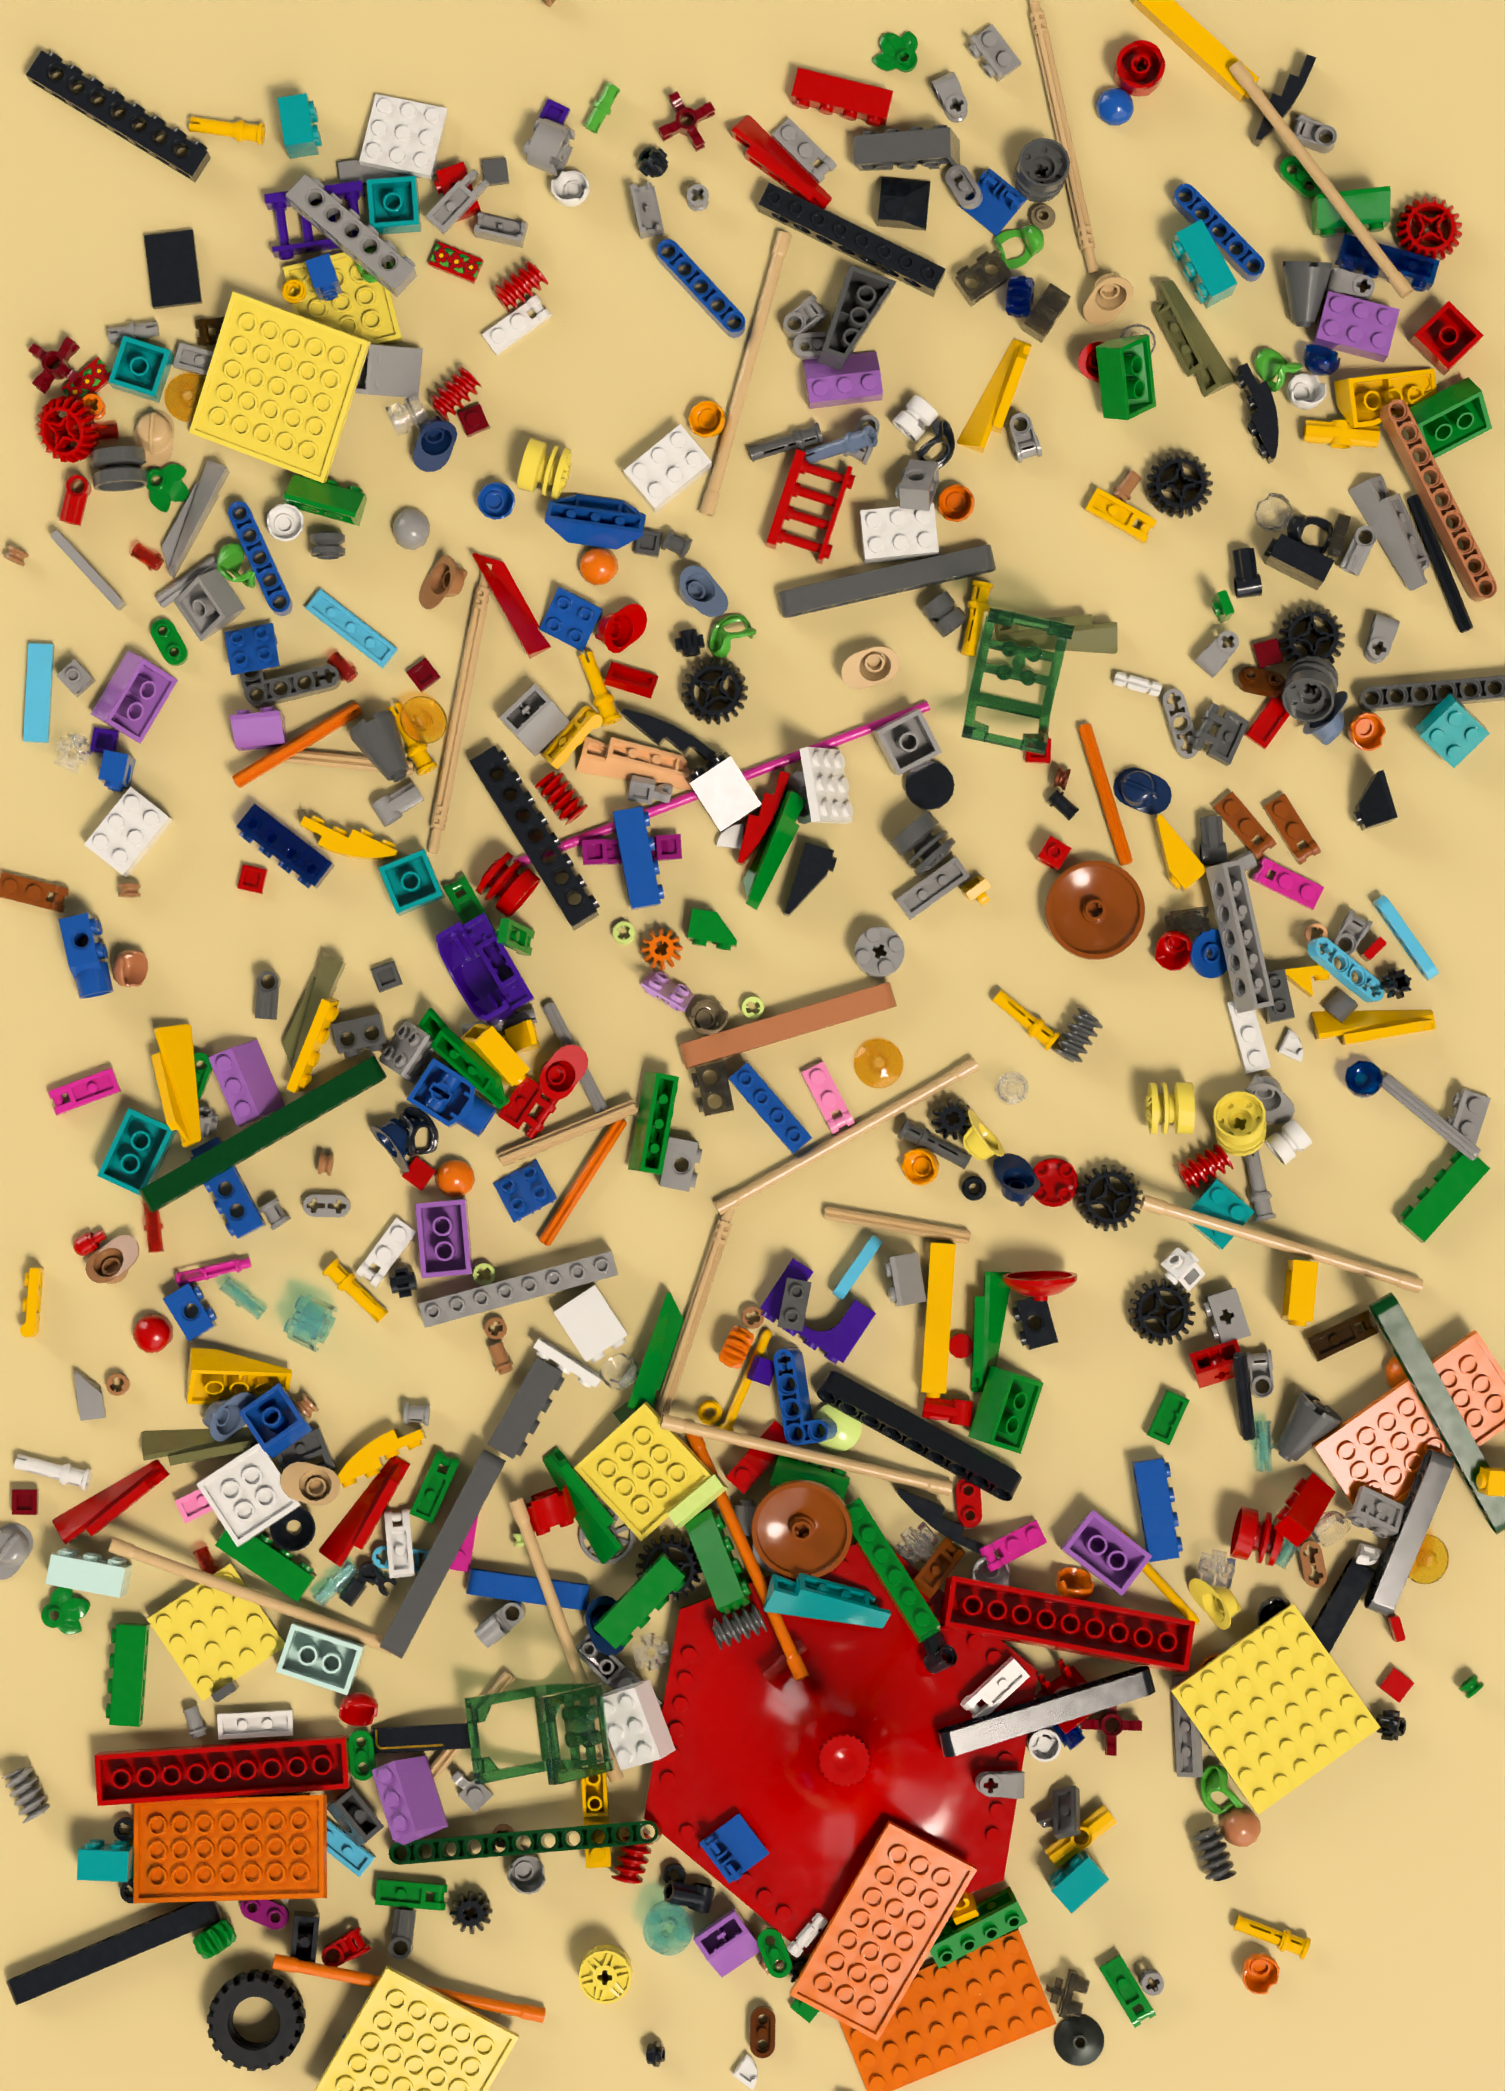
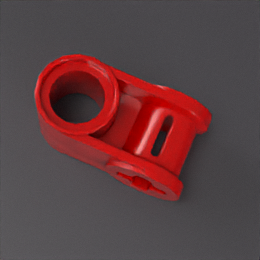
M360 1926L351 1929L325 1946L321 1957L325 1965L338 1967L371 1949L360 1933ZM329 1949L338 1950L340 1959L337 1961L329 1960L326 1955Z

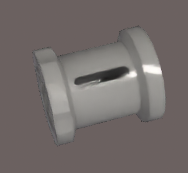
M702 184L692 185L687 191L688 206L693 211H703L707 208L709 204L707 188ZM694 195L697 197L702 195V201L699 199L694 201Z
M278 1198L271 1200L259 1209L260 1213H264L271 1223L270 1228L272 1230H275L291 1219L289 1215H285L278 1204Z
M405 1402L403 1424L414 1422L424 1423V1425L428 1426L430 1404L421 1406L410 1405L409 1402Z
M1148 1969L1141 1974L1139 1982L1146 1994L1155 1996L1162 1992L1164 1981L1156 1970ZM1150 1977L1156 1980V1986L1153 1988L1148 1985L1147 1979Z

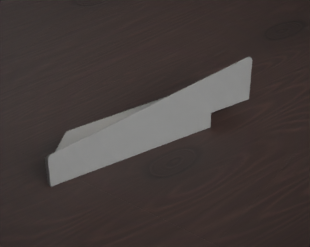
M207 460L200 482L195 484L162 545L168 572L173 578L178 573L219 497L218 493L230 473L228 468Z
M1382 475L1370 478L1349 489L1350 496L1368 525L1376 531L1378 541L1408 589L1412 591L1427 584L1428 580L1424 576V570L1429 567L1430 560L1400 493L1389 496Z

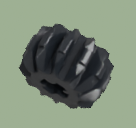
M948 1098V1108L942 1102H939L938 1106L942 1112L938 1110H933L932 1114L940 1117L931 1121V1124L940 1123L941 1125L935 1132L938 1134L943 1129L946 1130L943 1139H947L949 1132H952L953 1140H957V1131L964 1137L966 1131L962 1127L970 1128L972 1124L965 1122V1119H969V1116L964 1114L970 1107L966 1105L960 1109L959 1107L962 1103L960 1099L953 1106L952 1099ZM952 1113L958 1115L956 1118H959V1123H954L950 1126L947 1124L949 1120L945 1119L946 1115L950 1116Z
M469 1890L468 1898L463 1893H460L458 1897L461 1902L453 1900L452 1906L457 1909L451 1910L450 1916H458L452 1923L455 1926L461 1922V1932H464L466 1926H469L470 1934H474L475 1925L480 1931H483L484 1925L482 1922L490 1923L491 1919L486 1915L492 1914L493 1909L484 1908L490 1903V1900L487 1898L481 1902L482 1892H479L477 1897L473 1898V1891ZM471 1906L476 1908L475 1913H478V1915L473 1914L472 1917H468V1911H465V1908L468 1910Z

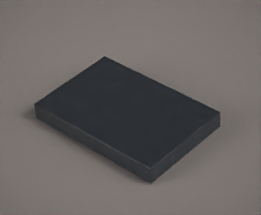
M193 229L144 235L153 309L202 304Z

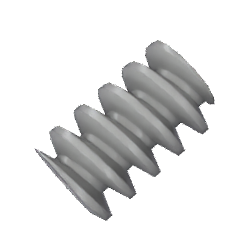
M22 1767L2 1777V1779L10 1778V1781L5 1785L6 1788L15 1789L9 1796L19 1797L14 1806H23L18 1815H27V1818L22 1823H26L44 1814L50 1807L49 1803L41 1804L46 1798L45 1794L37 1795V1792L42 1788L41 1785H32L37 1780V1776H28L33 1771L32 1767Z

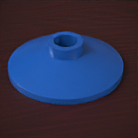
M1207 929L1201 932L1195 938L1191 947L1190 959L1192 966L1200 976L1205 978L1219 977L1227 970L1218 929Z

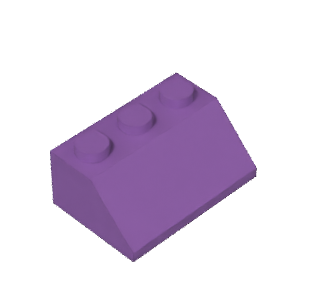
M876 351L851 354L841 371L817 363L818 359L803 360L809 409L880 401L883 398L881 373Z
M127 651L91 715L141 744L178 680L146 659Z
M258 1040L229 1048L208 1057L238 1127L266 1117L285 1106Z
M1094 1510L1081 1521L1060 1547V1550L1121 1596H1123L1152 1557L1151 1554Z
M427 1756L395 1760L372 1770L393 1841L405 1845L449 1826Z

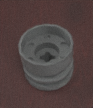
M1039 138L1026 144L1019 155L1013 177L1015 187L1021 196L1029 201L1039 203L1050 201L1058 196L1069 172L1070 159L1068 152L1060 143L1053 139Z
M1306 656L1295 661L1287 673L1282 694L1283 705L1287 713L1303 722H1316L1329 715L1334 706L1338 687V673L1335 667L1327 660L1317 656Z
M929 810L912 822L890 843L900 856L910 851L913 853V856L907 862L909 867L916 861H920L921 864L914 870L917 876L936 866L948 855L950 849L956 843L952 837L944 844L940 841L948 834L946 830L941 831L937 835L933 833L939 822Z

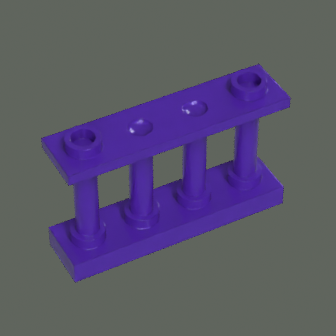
M362 180L324 186V190L329 195L334 193L340 200L345 199L348 202L349 209H353L360 216L358 200L360 197L365 196ZM288 191L264 194L268 210H272L276 215L280 246L272 247L275 258L279 257L280 260H289L298 254L340 249L329 239L314 241L312 224L302 215L300 216L304 243L289 244L285 215L287 207H291L285 196ZM315 199L311 204L322 203V200ZM332 215L329 221L336 222L335 215ZM352 230L353 235L348 237H356L359 232L356 230Z

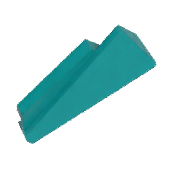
M799 1573L796 1582L777 1574H772L764 1605V1611L876 1628H883L891 1615L889 1609L879 1608L875 1604L876 1597L868 1591Z

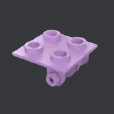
M652 970L641 983L642 988L646 989V993L655 998L658 995L659 1001L663 998L665 1000L664 1004L670 1002L668 1006L678 1012L680 1010L685 1012L690 1001L695 996L687 986L674 983L669 980L667 974L661 971Z

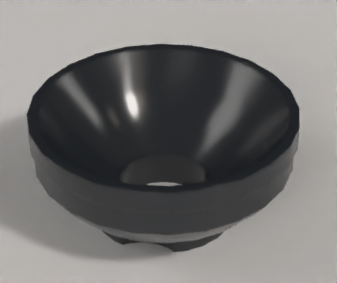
M298 1507L270 1526V1534L275 1544L287 1551H298L305 1548L313 1540L316 1530L313 1516L302 1507ZM291 1520H297L301 1523L302 1529L297 1535H292L287 1530V1525Z

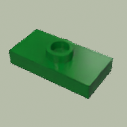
M1227 591L1217 592L1212 599L1211 605L1215 616L1218 617L1220 623L1228 621L1235 611Z
M1166 1389L1146 1435L1170 1445L1190 1400Z

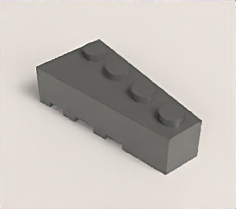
M934 125L933 129L911 127L909 131L900 132L898 129H887L885 133L878 134L874 131L861 132V135L854 136V165L859 171L892 170L893 165H898V168L905 170H914L917 165L929 167V169H939L941 164H951V167L960 165V140L947 125Z
M852 265L849 266L817 363L841 371L890 296L897 281Z

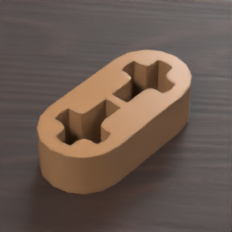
M1306 1540L1298 1548L1303 1579L1307 1585L1319 1588L1327 1580L1322 1549L1317 1542ZM1307 1545H1310L1311 1548H1316V1552L1313 1553L1314 1562H1310L1309 1556L1303 1554V1551L1307 1550ZM1314 1565L1316 1572L1321 1573L1317 1583L1308 1578L1309 1575H1312L1311 1566Z

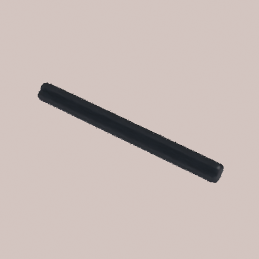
M1412 495L1407 499L1408 506L1458 629L1461 633L1467 632L1473 628L1466 607L1427 511L1419 495Z

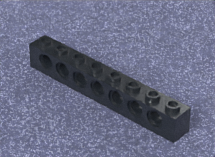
M42 50L40 51L26 73L31 83L193 182L197 181L211 159L207 151L208 148L197 140L193 143L186 139L187 135L178 128L173 130L165 126L166 122L156 115L150 117L145 114L146 110L137 103L133 102L132 105L124 101L125 97L113 89L109 92L104 89L102 82L94 77H91V79L86 78L82 75L83 71L72 64L68 67L63 64L62 58L55 53L49 52L47 54ZM55 73H63V77L59 81L52 80V76ZM83 85L84 89L81 93H73L75 86ZM99 97L105 98L101 106L93 105L95 99ZM117 111H126L123 118H114V114ZM138 123H145L146 128L143 131H135V126ZM161 135L167 136L164 144L155 143L157 137ZM180 148L188 149V153L184 157L176 156Z
M771 183L768 184L758 204V212L932 297L935 296L945 275V268Z
M493 746L470 760L476 774L573 931L599 916L596 910L600 907L593 894L588 896L583 888L587 886L580 874L575 876L571 870V867L574 866L572 860L567 853L562 855L558 849V846L561 845L559 839L554 832L549 834L545 828L548 825L546 818L541 811L536 813L532 807L535 801L529 791L524 793L519 786L523 782L516 770L511 772L506 765L510 761L503 749L498 752L497 748ZM502 770L504 771V777L500 780L492 779L493 772ZM510 790L516 791L517 797L514 800L507 801L504 799L506 792ZM521 811H528L530 813L527 821L521 822L517 820V816ZM538 831L543 834L539 842L530 841V836L533 832ZM553 852L556 858L551 863H545L543 861L544 854ZM560 873L569 875L567 882L564 884H558L555 881L556 876ZM575 893L581 895V901L578 904L572 905L568 902L570 895Z

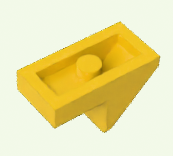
M1320 965L1285 969L1287 980L1308 997L1313 996L1311 977H1314V981L1329 980V975H1331Z

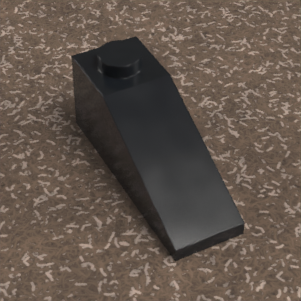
M805 842L784 913L785 916L789 917L827 877L828 871L833 872L837 860L836 857H833L834 850Z

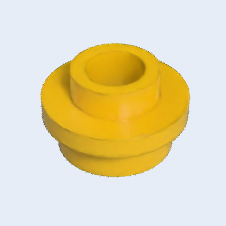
M290 279L284 283L282 295L287 302L297 304L306 297L307 290L302 281ZM293 288L299 290V293L295 296L290 294Z
M704 1401L698 1408V1418L706 1425H714L722 1417V1408L716 1401ZM707 1408L714 1409L715 1414L713 1417L705 1415Z

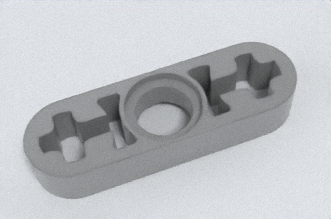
M1169 689L1164 693L1161 702L1175 749L1181 758L1191 759L1198 751L1193 748L1191 749V754H1188L1186 750L1182 751L1181 747L1184 746L1183 737L1179 740L1177 736L1190 732L1191 736L1186 737L1188 744H1193L1195 740L1193 738L1195 729L1186 700L1180 690ZM1170 694H1173L1174 698L1179 697L1180 700L1176 703L1178 710L1183 708L1184 712H1178L1170 716L1169 712H1174L1172 703H1167ZM1178 717L1184 718L1187 721V728L1183 731L1175 729L1173 725L1174 719Z

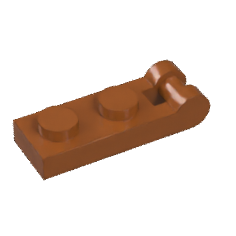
M1233 791L1213 807L1247 850L1252 852L1255 859L1259 860L1263 856L1264 851L1268 848L1272 849L1277 845L1272 836L1266 832ZM1258 835L1262 841L1255 845L1251 840Z
M1285 793L1263 806L1266 814L1299 865L1306 862V858L1309 856H1316L1321 853L1318 844L1310 835ZM1304 840L1307 847L1300 850L1296 844Z
M2 872L0 878L1 898L60 913L64 912L65 906L63 902L65 896H68V888ZM50 892L55 893L54 902L48 901Z
M945 1537L912 1581L930 1599L966 1552L962 1548L958 1549L952 1544L951 1539Z

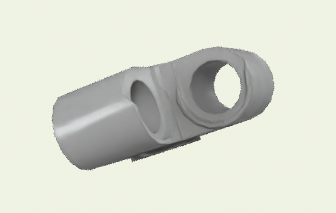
M510 1600L478 1624V1627L474 1630L476 1636L487 1648L494 1645L523 1619L526 1613L524 1604L519 1601ZM514 1606L518 1608L519 1617L511 1618L507 1613L508 1607Z

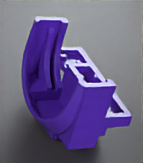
M485 913L464 925L459 921L436 935L437 949L442 961L464 1001L479 1021L490 1022L495 1026L514 1015L515 1010L534 1000L506 948L497 943L496 932Z

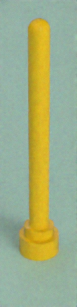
M769 1329L763 1330L724 1423H720V1426H716V1428L734 1431V1428H732L752 1382V1380L747 1379L748 1372L754 1356L763 1357L772 1336V1332Z
M1125 1529L1121 1530L1122 1533L1131 1538ZM1147 1563L1142 1569L1146 1576L1187 1620L1195 1621V1625H1197L1199 1618L1154 1568Z

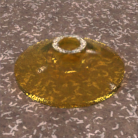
M187 373L177 376L169 383L165 392V404L173 417L183 422L193 421L205 382L203 377ZM191 392L193 394L190 400L184 399L185 393Z
M416 696L409 699L403 705L400 712V723L403 731L410 739L421 744H431L444 735L447 728V717L438 702L426 696ZM417 719L423 722V726L418 723Z
M873 1039L864 1043L858 1049L854 1059V1069L858 1078L865 1085L872 1088H885L895 1083L900 1077L903 1070V1057L900 1050L890 1041ZM878 1058L884 1062L881 1068H877L874 1065V1061Z
M1425 1535L1408 1576L1412 1581L1419 1584H1432L1445 1574L1449 1564V1553L1442 1540L1433 1535ZM1429 1556H1431V1557H1432V1561H1431V1563L1428 1565V1564H1427V1558H1428Z

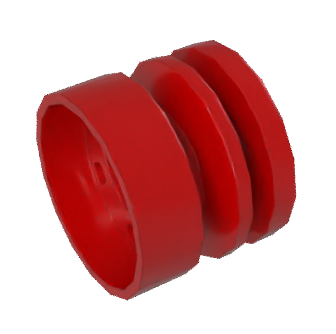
M510 852L504 854L486 870L475 890L478 894L482 895L490 888L485 900L490 901L498 895L500 899L495 908L507 918L511 917L523 905L541 881L530 869H526L520 875L516 872L521 865L519 860L509 867L508 865L514 857Z
M1241 1506L1232 1533L1230 1557L1248 1560L1253 1550L1255 1551L1256 1563L1261 1564L1266 1553L1265 1565L1273 1566L1281 1551L1284 1536L1274 1529L1279 1519L1275 1516L1272 1523V1513L1266 1512L1262 1522H1259V1512L1257 1509Z

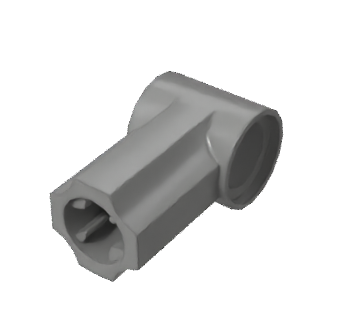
M1361 526L1353 534L1349 547L1339 566L1345 572L1356 576L1360 575L1371 548L1377 539L1376 531L1371 526ZM1360 532H1367L1370 535L1371 540L1369 544H1362L1359 541L1358 535Z
M412 781L392 795L388 794L378 799L371 807L383 826L386 827L400 819L403 813L424 801Z

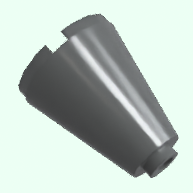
M1283 261V273L1291 321L1296 322V327H1311V322L1317 321L1331 273L1332 263Z
M392 711L377 712L372 715L373 720L366 722L365 719L361 720L350 730L349 734L351 740L388 781L398 782L407 776L406 773L409 767L396 718Z
M1302 1391L1298 1395L1277 1444V1448L1280 1450L1278 1454L1288 1462L1299 1460L1313 1448L1312 1445L1339 1426L1342 1420L1328 1405L1325 1407L1319 1402L1320 1399L1306 1391Z

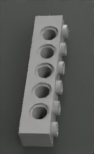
M304 174L285 195L288 204L394 296L398 297L417 277L414 268L415 264L407 256L401 257L396 252L397 248L390 241L386 240L384 242L378 237L379 233L370 224L365 226L360 221V216L353 209L347 210L341 205L342 201L334 193L329 195L324 190V185L317 178L313 177L311 179ZM315 199L322 200V203L318 206L310 205ZM332 215L341 216L336 222L329 221ZM352 230L359 232L356 237L350 238L347 236L348 232ZM369 246L377 247L374 253L365 252ZM387 262L395 263V266L391 269L383 268Z
M1243 860L1225 862L1205 868L1237 1014L1274 1006Z

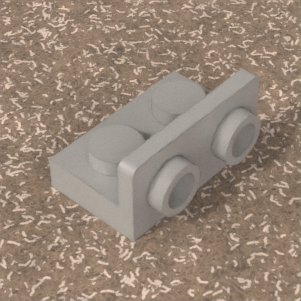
M993 24L977 36L972 35L969 38V52L975 59L979 58L984 64V72L989 78L994 77L997 83L1021 66V61Z
M1465 1088L1461 1089L1460 1093L1456 1092L1453 1098L1452 1106L1455 1107L1453 1115L1448 1116L1446 1121L1476 1145L1491 1098L1470 1092Z
M1361 1486L1358 1489L1352 1510L1347 1511L1344 1517L1351 1520L1354 1526L1367 1528L1373 1531L1375 1536L1387 1538L1398 1533L1406 1506L1370 1488Z

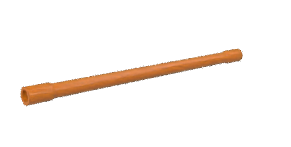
M685 1433L692 1451L713 1474L718 1475L706 1449L703 1437ZM725 1491L715 1500L764 1607L768 1585ZM766 1612L786 1656L787 1664L795 1682L808 1677L809 1673L795 1648L781 1614Z
M280 1954L274 1955L272 1969L291 1973L298 1972L374 1988L380 1978L378 1975L299 1960L295 1957ZM428 1986L467 2007L516 2016L540 2023L544 2021L546 2008L517 2004Z

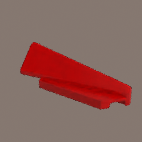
M746 116L734 126L732 138L748 148L745 152L746 160L794 195L825 210L832 197L751 116Z
M473 553L472 556L486 579L529 659L551 648L548 641L538 630L540 626L505 563ZM486 563L492 564V569H490Z
M397 1456L391 1457L380 1473L377 1474L320 1547L319 1552L341 1567L354 1546L361 1550L364 1549L410 1464Z
M155 1460L54 1518L53 1525L65 1545L73 1541L85 1530L92 1537L170 1474L159 1460Z

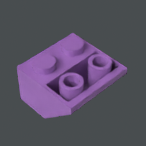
M275 707L261 708V712L251 713V710H238L236 715H230L236 749L238 751L274 748L287 743L285 717L280 710H276Z
M736 1907L696 1933L693 1938L707 1961L721 1977H724L760 1952L757 1938Z

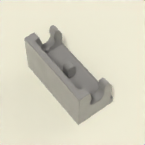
M646 182V185L638 187L637 184L630 185L640 238L644 239L665 234L655 187L652 186L651 182Z
M478 212V221L473 231L476 238L523 248L528 223Z

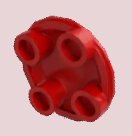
M1058 1158L1045 1159L1036 1164L1033 1171L1040 1181V1188L1036 1193H1033L1034 1198L1042 1205L1049 1207L1063 1206L1070 1202L1078 1188V1177L1074 1167L1065 1160Z

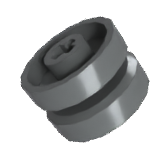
M115 446L101 448L90 453L92 467L99 470L92 475L95 490L108 492L129 491L148 485L147 471L140 468L146 463L144 448L137 446Z

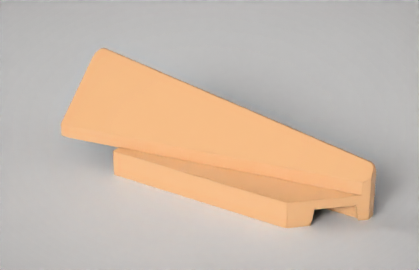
M585 737L576 768L577 772L631 781L632 775L656 779V785L666 783L673 785V788L693 791L685 780L690 776V769L687 767L688 762L683 755L611 737L609 745L590 737Z

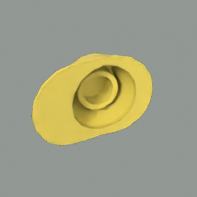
M968 1110L972 1126L964 1134V1148L977 1160H985L995 1154L1000 1157L1004 1156L1005 1151L998 1138L983 1124L974 1111Z
M1198 1578L1190 1580L1189 1591L1196 1603L1207 1613L1217 1627L1223 1630L1228 1629L1231 1624V1618L1241 1610V1606L1233 1593L1227 1587L1210 1586Z

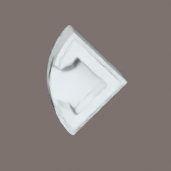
M744 824L733 825L723 831L717 841V847L741 850Z
M1288 1030L1278 1053L1301 1062L1303 1058L1301 1041L1293 1031Z
M1359 1543L1356 1549V1563L1373 1565L1379 1561L1383 1550Z
M747 2053L732 2075L753 2090L757 2082V2067L753 2058Z

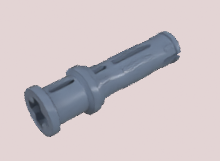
M870 425L857 432H847L843 438L806 449V455L812 454L806 456V459L809 460L810 464H814L815 462L845 452L857 453L861 448L867 446L870 448L875 447L878 442L877 434Z

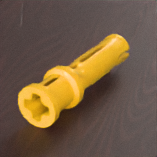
M195 116L190 118L192 122L189 123L190 132L233 137L237 142L246 140L263 145L265 123L256 125L245 123L244 120L233 123Z
M973 580L971 600L967 603L970 612L960 654L970 657H976L984 612H987L989 609L990 590L994 587L991 583Z
M593 651L586 652L589 663L584 653L581 654L578 658L595 697L593 705L598 709L603 719L601 726L605 727L617 723L622 719V716L616 711L613 703L615 700L614 696L611 693L608 694Z
M398 702L395 706L399 714L396 713L393 706H390L387 711H392L396 718L399 732L408 747L407 756L413 759L418 769L417 775H425L437 768L438 765L432 761L427 752V744L420 741L402 703Z
M1003 989L992 1000L993 1003L997 1004L1010 1017L1028 1030L1027 1034L1030 1038L1034 1037L1044 1045L1046 1051L1060 1037L1061 1034L1059 1032L1055 1033L1044 1024L1045 1021L1039 1018L1037 1020L1006 994Z
M336 1258L323 1271L322 1275L328 1276L337 1285L339 1291H345L378 1323L389 1311L381 1306L355 1280V1274L353 1272L349 1273L339 1263L340 1260Z
M1239 1914L1233 1927L1235 1931H1240L1278 1946L1277 1949L1281 1952L1286 1950L1299 1955V1958L1304 1960L1311 1942V1938H1301L1291 1934L1290 1930H1283L1282 1932Z

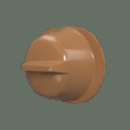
M444 555L441 557L421 586L419 593L421 606L425 609H433L445 597L458 595L463 588L467 571L456 565L450 556Z
M121 1235L112 1239L89 1257L85 1268L87 1276L96 1283L116 1284L121 1282L139 1256L138 1242L129 1235Z

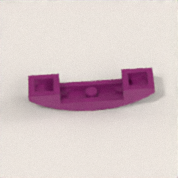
M681 834L656 835L653 837L655 850L651 851L652 860L660 862L682 859ZM617 839L582 840L583 865L622 864Z

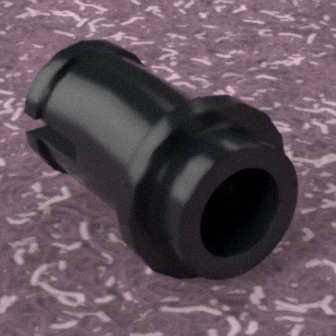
M1056 790L1047 800L1050 803L1049 806H1054L1069 821L1079 811V808L1063 795V791L1060 793Z

